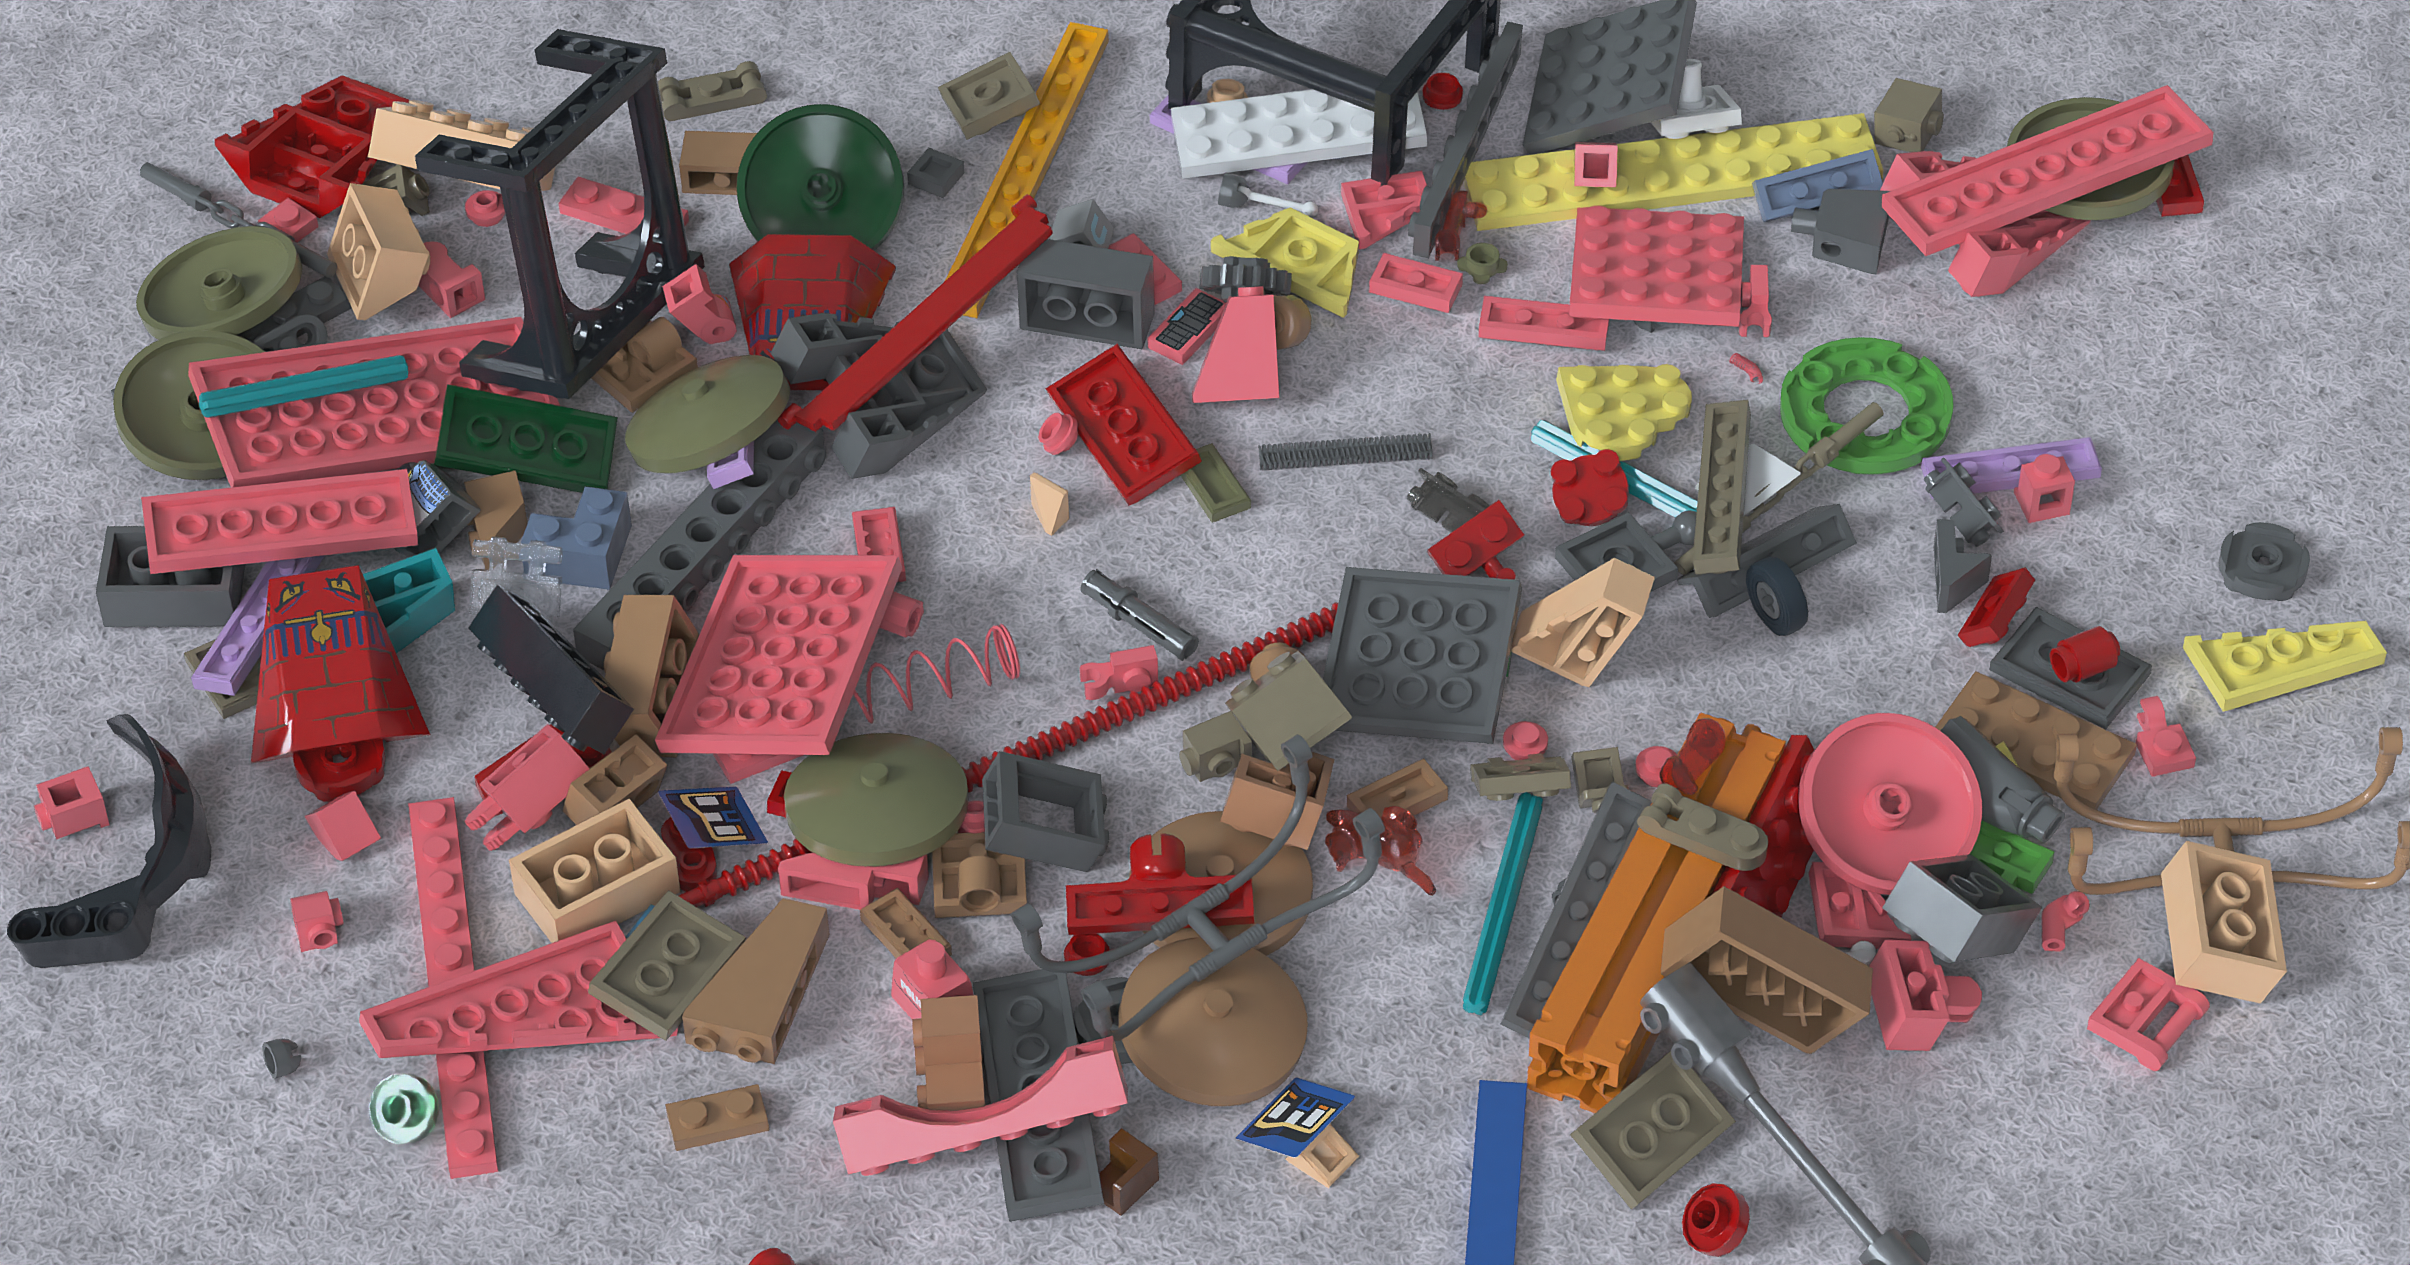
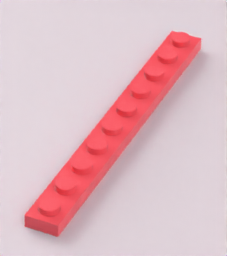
M454 797L408 803L429 987L475 971ZM484 1051L436 1054L450 1178L498 1172Z

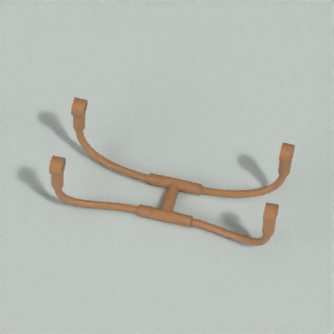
M2400 727L2380 728L2379 754L2375 766L2377 775L2372 784L2363 793L2333 809L2296 818L2263 820L2261 817L2179 819L2178 822H2156L2129 819L2098 811L2080 802L2071 793L2068 782L2072 779L2074 761H2078L2079 744L2077 734H2057L2054 779L2056 780L2059 795L2064 803L2073 811L2092 821L2126 830L2179 834L2180 837L2213 836L2216 848L2234 852L2232 836L2262 835L2263 832L2315 826L2344 817L2369 803L2381 791L2388 777L2392 775L2397 755L2402 753L2403 735ZM2399 821L2398 844L2394 857L2395 868L2385 876L2353 878L2305 872L2272 871L2273 882L2348 889H2379L2397 883L2406 871L2410 869V821ZM2091 827L2071 828L2068 873L2070 874L2072 885L2079 892L2089 895H2105L2163 886L2161 875L2110 883L2085 882L2082 876L2086 873L2088 856L2092 855L2093 852Z

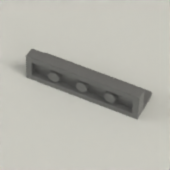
M1840 504L1819 506L1741 545L1740 570L1727 571L1722 574L1706 573L1696 575L1694 569L1686 575L1677 578L1678 585L1693 584L1706 615L1709 618L1717 617L1750 599L1746 585V573L1755 562L1767 557H1777L1784 561L1794 574L1797 575L1857 544Z

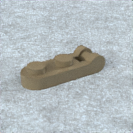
M1660 784L1651 797L1653 804L1645 807L1637 819L1638 826L1645 833L1733 869L1741 871L1753 870L1760 867L1765 862L1767 856L1768 839L1761 828L1684 797L1679 790L1669 784ZM1669 814L1679 819L1674 821L1669 819L1667 815Z

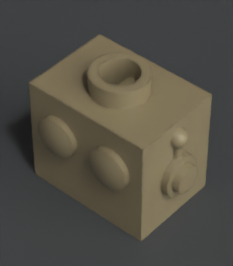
M1895 78L1874 112L1875 144L1906 152L1924 151L1933 135L1937 136L1943 125L1942 89Z

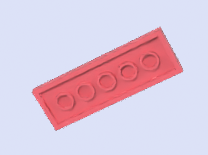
M407 469L141 497L150 574L418 545Z

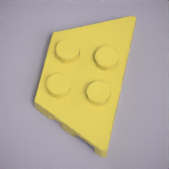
M1291 207L1272 214L1268 219L1256 220L1244 225V233L1226 240L1220 234L1211 239L1212 253L1222 258L1234 256L1268 259L1270 268L1288 271L1287 273H1292V293L1342 318L1347 315L1359 254L1358 240Z

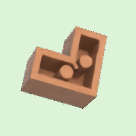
M1312 752V758L1308 760L1310 781L1307 784L1305 807L1296 828L1284 846H1296L1308 850L1324 806L1335 759ZM1242 754L1226 797L1220 822L1229 824L1242 832H1254L1275 839L1291 812L1296 794V786L1291 779L1289 764L1277 771L1272 763Z
M978 996L920 999L921 1018L912 1019L916 1076L925 1075L926 1085H917L918 1107L928 1110L950 1111L984 1107Z

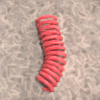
M1734 353L1731 356L1729 362L1740 369L1742 365V370L1746 371L1750 376L1751 382H1756L1753 381L1754 377H1759L1758 379H1760L1757 384L1763 382L1762 373L1755 363L1738 353Z

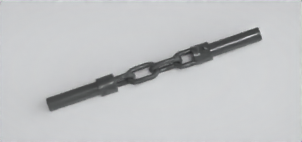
M147 162L142 165L140 169V176L181 198L193 209L201 212L207 209V207L210 208L212 218L228 228H236L242 225L243 227L258 226L280 231L291 239L303 265L327 278L335 275L337 271L336 263L297 243L293 236L267 222H259L253 225L244 220L243 211L226 200H218L213 203L211 202V193L208 190L200 188L198 185L188 184ZM220 206H224L237 213V215H231V220L234 222H230L217 214V212L220 214L224 212V209Z

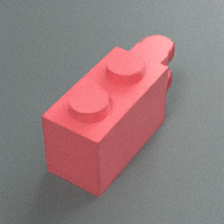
M547 724L479 784L489 796L475 810L468 814L465 823L471 830H477L502 810L506 817L489 831L482 841L489 851L495 850L519 830L525 834L530 829H537L545 824L552 815V809L564 798L566 799L570 784L590 768L561 737V734Z

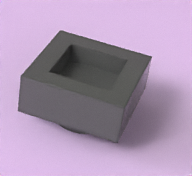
M928 147L907 172L908 185L944 198L965 173L964 161Z

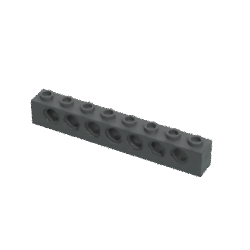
M776 420L762 435L754 440V474L713 489L712 485L709 484L573 629L575 647L590 664L604 670L605 656L608 651H611L614 639V617L617 612H620L624 595H674L683 610H689L695 604L699 592L709 582H715L721 576L725 564L732 556L741 554L748 546L750 537L761 526L765 527L772 521L776 509L786 499H792L797 494L802 481L811 472H817L822 467L826 458L823 429L820 428L814 432L796 423L787 430Z

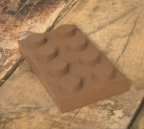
M1977 671L1974 672L1935 726V728L1941 731L1949 719L1962 716L1973 724L1994 746L2004 741L2020 769L2038 783L2044 791L2059 798L2061 797L2057 790L2056 780L2054 779L2057 734H2077L2079 744L2078 761H2074L2072 779L2068 782L2071 793L2080 802L2096 810L2134 757L2137 744Z

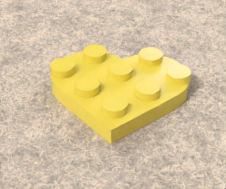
M1662 364L1657 367L1630 365L1558 367L1556 382L1569 428L1577 445L1582 447L1586 443L1588 446L1598 450H1613L1617 453L1620 461L1641 457L1643 449L1655 445L1657 433L1671 431L1675 429L1677 421L1689 417L1692 392L1686 382L1680 378V370L1669 364Z

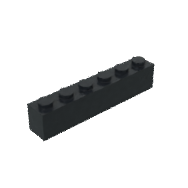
M497 584L468 627L480 640L477 647L486 655L495 659L493 664L499 670L512 677L510 681L512 685L529 695L527 701L546 713L544 719L548 723L564 732L561 737L566 742L583 752L589 746L605 754L634 711V708L531 602Z

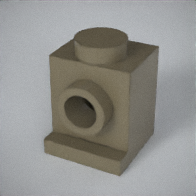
M1231 711L1183 730V750L1179 752V758L1188 776L1195 775L1199 782L1229 774L1238 766L1242 754L1252 757V741Z

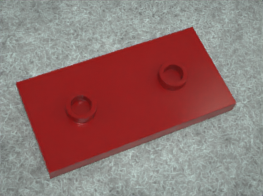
M1118 343L1045 388L1063 415L1069 414L1077 420L1078 437L1128 506L1137 503L1202 462L1197 450Z

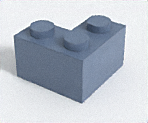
M585 487L574 519L531 513L520 543L525 579L610 590L632 527L628 493Z

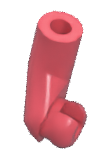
M2073 891L2068 895L2059 897L2043 909L2041 917L2042 948L2045 951L2060 952L2065 948V930L2078 923L2089 910L2090 904L2085 894Z

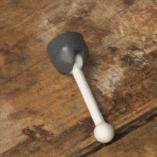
M1225 173L1218 197V205L1230 208H1238L1250 199L1283 208L1291 207L1311 218L1315 217L1319 210L1314 202L1302 204L1252 192L1244 178L1230 173Z

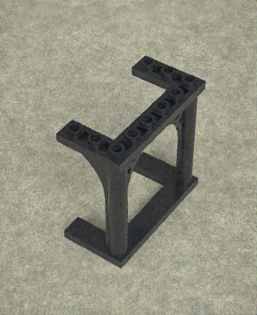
M1181 0L1179 4H1174L1171 7L1166 20V25L1170 28L1169 43L1166 49V58L1169 59V74L1165 83V88L1169 91L1168 109L1189 106L1191 101L1195 100L1202 92L1203 75L1210 70L1224 66H1245L1270 73L1374 112L1371 179L1381 182V186L1388 185V180L1391 176L1398 174L1405 163L1408 102L1466 31L1465 68L1479 73L1483 60L1489 61L1490 48L1494 36H1498L1501 0H1449L1387 76L1298 44L1276 34L1257 17L1250 0ZM1226 5L1241 8L1234 13H1218L1220 8Z
M557 29L534 49L537 64L592 74V76L512 148L439 134L415 155L417 170L420 172L500 187L523 296V327L513 346L482 340L459 362L462 377L480 380L484 383L513 387L521 391L546 394L559 399H570L667 304L662 286L695 264L701 269L705 265L703 254L691 251L688 248L656 73L667 64L665 48ZM627 101L643 183L644 218L636 229L621 236L596 232L575 252L576 263L579 268L594 270L601 274L609 273L626 277L618 290L606 302L598 307L584 310L570 301L559 280L540 180ZM580 322V330L574 335L576 326Z

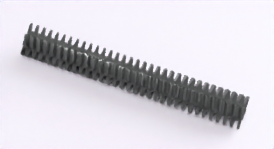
M1424 433L1423 438L1422 434L1417 436L1413 434L1412 438L1408 434L1407 439L1406 435H1401V437L1397 435L1396 439L1394 435L1391 436V439L1389 436H1386L1385 439L1381 436L1380 441L1378 436L1375 439L1370 437L1369 440L1365 437L1364 442L1363 438L1358 440L1354 438L1353 442L1349 438L1348 443L1346 439H1343L1342 442L1338 439L1337 444L1335 439L1332 440V443L1330 440H1327L1326 443L1322 440L1321 445L1320 441H1316V443L1311 441L1310 445L1306 441L1305 447L1303 442H1300L1299 445L1298 442H1295L1294 447L1292 442L1289 443V446L1287 443H1284L1283 446L1279 443L1278 448L1277 444H1273V446L1268 444L1267 448L1263 444L1262 450L1261 446L1258 445L1260 470L1262 465L1264 470H1267V464L1270 470H1272L1273 464L1275 469H1277L1278 464L1280 469H1283V463H1285L1286 469H1288L1289 463L1291 468L1294 467V463L1296 468H1299L1300 462L1302 468H1304L1305 462L1307 467H1310V461L1313 467H1315L1316 461L1318 466H1320L1321 461L1323 466H1326V460H1328L1329 466H1331L1332 460L1334 465L1337 464V460L1339 465H1342V459H1344V463L1347 465L1348 459L1350 464L1353 463V458L1356 464H1358L1359 458L1361 464L1364 458L1366 463H1369V457L1372 463H1374L1375 457L1377 462H1379L1380 457L1382 462H1385V456H1387V460L1390 462L1391 456L1393 461L1396 460V455L1399 461H1401V455H1403L1405 461L1407 455L1409 460L1412 459V454L1414 459L1417 460V454H1419L1420 459H1422L1423 454L1425 459H1428V453H1430V458L1432 459L1431 433L1428 436Z

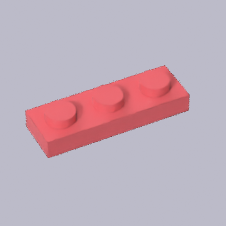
M579 176L558 203L561 214L625 234L636 229L644 218L643 196ZM681 208L684 226H686L689 222L688 210Z
M1484 296L1479 323V338L1605 351L1610 319L1570 317L1569 304Z

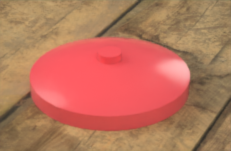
M1875 713L1845 722L1828 734L1815 748L1801 776L1798 795L1799 814L1810 845L1830 870L1846 882L1863 890L1890 895L1910 861L1968 855L1977 840L1982 821V799L1976 775L1969 761L1949 737L1934 726L1914 717L1895 713Z

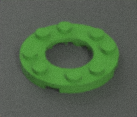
M1856 337L1822 344L1805 353L1802 362L1792 371L1789 370L1784 378L1780 397L1781 420L1789 437L1805 453L1823 437L1829 438L1843 426L1840 423L1831 422L1828 413L1824 410V402L1827 396L1841 384L1856 380L1875 381L1890 386L1906 402L1908 415L1902 420L1901 426L1895 430L1889 429V433L1879 436H1866L1862 432L1839 451V456L1827 465L1838 470L1854 474H1885L1910 468L1922 462V458L1930 457L1945 441L1951 427L1953 395L1944 374L1927 357L1923 356L1921 359H1918L1902 351V344L1893 341Z

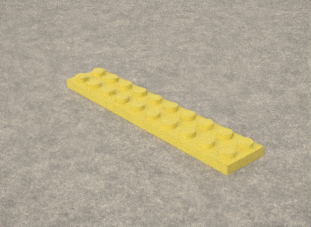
M1861 113L1733 129L1721 133L1692 134L1679 139L1660 138L1617 144L1616 187L1574 186L1575 149L1471 162L1465 176L1464 185L1477 231L1577 219V207L1603 206L1610 209L1631 210L1643 208L1649 210L1755 196L1752 186L1755 180L1871 149L1874 151L1881 179H1883V167L1865 115Z

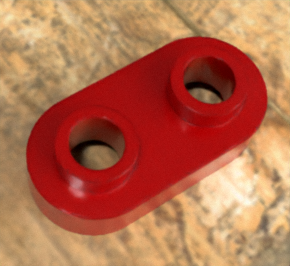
M669 817L661 827V838L676 857L680 890L687 892L696 888L698 882L705 879L709 881L717 879V865L713 848H688L674 821ZM689 864H698L696 866H688Z

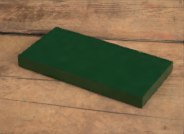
M447 384L434 465L490 476L516 471L518 481L583 493L585 487L608 490L618 417Z

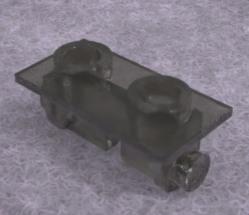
M1422 468L1418 472L1424 483L1421 487L1414 486L1407 496V500L1411 502V508L1435 523L1448 511L1449 514L1441 525L1451 533L1489 507L1483 499L1473 493L1466 497L1458 492V486L1446 475L1437 472L1433 476Z

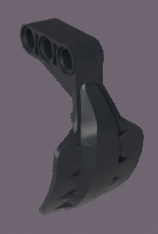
M119 714L106 721L113 733L129 744L153 768L154 797L152 814L155 829L154 845L145 855L146 864L139 876L58 906L29 908L13 916L7 926V935L25 961L33 967L48 968L137 958L145 952L150 944L156 910L173 896L187 880L205 877L210 869L212 847L206 830L207 819L200 795L176 758L161 743L149 736L143 727L129 714Z

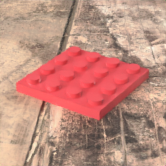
M1603 206L1577 207L1569 316L1739 327L1744 216H1732L1727 213L1715 215L1694 214L1687 211L1660 212L1648 211L1643 208L1627 210L1610 209Z

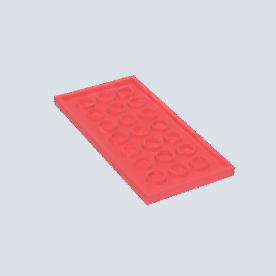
M522 317L190 362L188 371L189 379L199 402V395L207 391L390 356L402 355L408 364V378L403 381L211 418L204 417L230 487L364 474L397 469L405 463H418L423 460L434 463L447 384L560 406L558 399L550 395L532 391H521L517 388L494 383H484L480 380L462 377L459 362L482 340L513 346L523 327Z

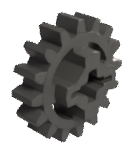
M1229 256L1224 257L1222 266H1202L1199 289H1204L1205 292L1221 294V299L1224 300V303L1227 302L1229 296H1238V288L1263 286L1264 294H1291L1292 273H1287L1288 271L1270 268L1268 259Z

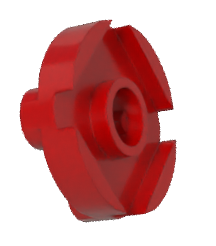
M380 739L294 753L293 762L300 784L307 791L314 793L317 799L323 802H330L342 794L355 791L357 795L380 783L384 777L386 756L383 741ZM341 754L343 758H348L344 762L333 763L334 755Z

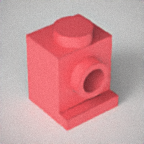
M2042 454L2034 462L2021 464L2019 485L2014 488V494L2028 523L2070 515L2075 480L2063 456L2056 457L2051 454ZM2051 494L2054 501L2040 504L2041 496Z
M89 766L36 785L41 803L34 805L38 822L43 831L52 828L56 840L98 824L101 828L110 825L103 797Z

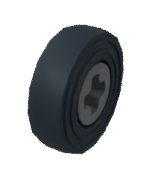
M1777 557L1763 558L1752 564L1746 573L1747 591L1753 608L1763 623L1778 636L1790 635L1804 627L1808 621L1807 600L1800 582L1790 567Z

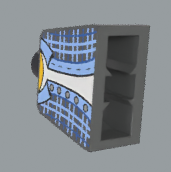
M426 460L419 461L418 463H405L398 470L407 469L418 545L394 549L408 558L434 548L440 553L481 509L448 473Z

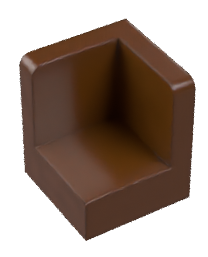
M1121 1128L1109 1139L1110 1163L1099 1173L1104 1204L1120 1216L1159 1181L1158 1153Z

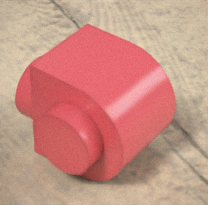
M327 891L290 898L301 952L312 949H326L334 944H338L335 927L344 925L338 898L329 899Z

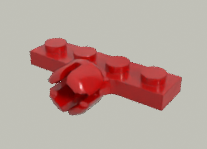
M1161 833L1162 855H1154L1152 835L1141 836L1130 846L1131 875L1128 880L1111 883L1066 885L1068 935L1151 930L1153 924L1167 917L1218 883L1223 885L1236 875L1189 876L1186 872L1185 846L1179 838L1174 835ZM1252 878L1230 893L1229 899L1205 913L1216 926L1255 924ZM1188 924V925H1186V926L1183 927V928H1192V927Z

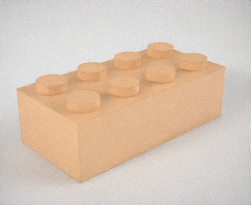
M409 100V103L393 101L392 107L376 109L368 157L417 169L415 155L439 134L512 148L533 128L522 127V130L508 129L509 122L493 118H485L484 121L472 120L471 113L456 109H447L446 112L433 110L434 104L419 100ZM555 167L540 180L541 191L551 189ZM476 183V184L485 185V186H489V187H493V188L500 189V187H497V186H492V185H486V184Z

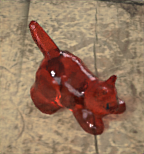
M1385 807L1383 814L1380 816L1385 831L1380 834L1382 855L1379 858L1378 864L1389 870L1401 872L1420 886L1428 895L1433 896L1436 893V887L1432 879L1415 866L1419 859V847L1423 843L1422 836L1416 830L1417 820L1412 813L1402 807ZM1330 810L1326 814L1327 822L1334 827L1332 832L1326 835L1325 844L1333 861L1336 862L1338 872H1342L1351 860L1366 859L1363 855L1361 836L1353 824V818L1359 815V813L1350 810Z

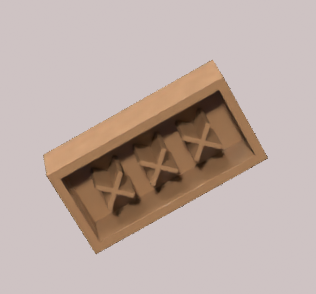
M1725 886L1665 929L1661 975L1666 977L1690 962L1735 1015L1805 1053L1812 1054L1870 1014L1873 968Z

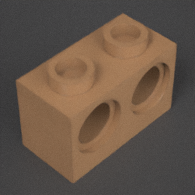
M635 734L570 784L562 811L578 825L627 799H630L635 807L638 808L658 793L667 764Z

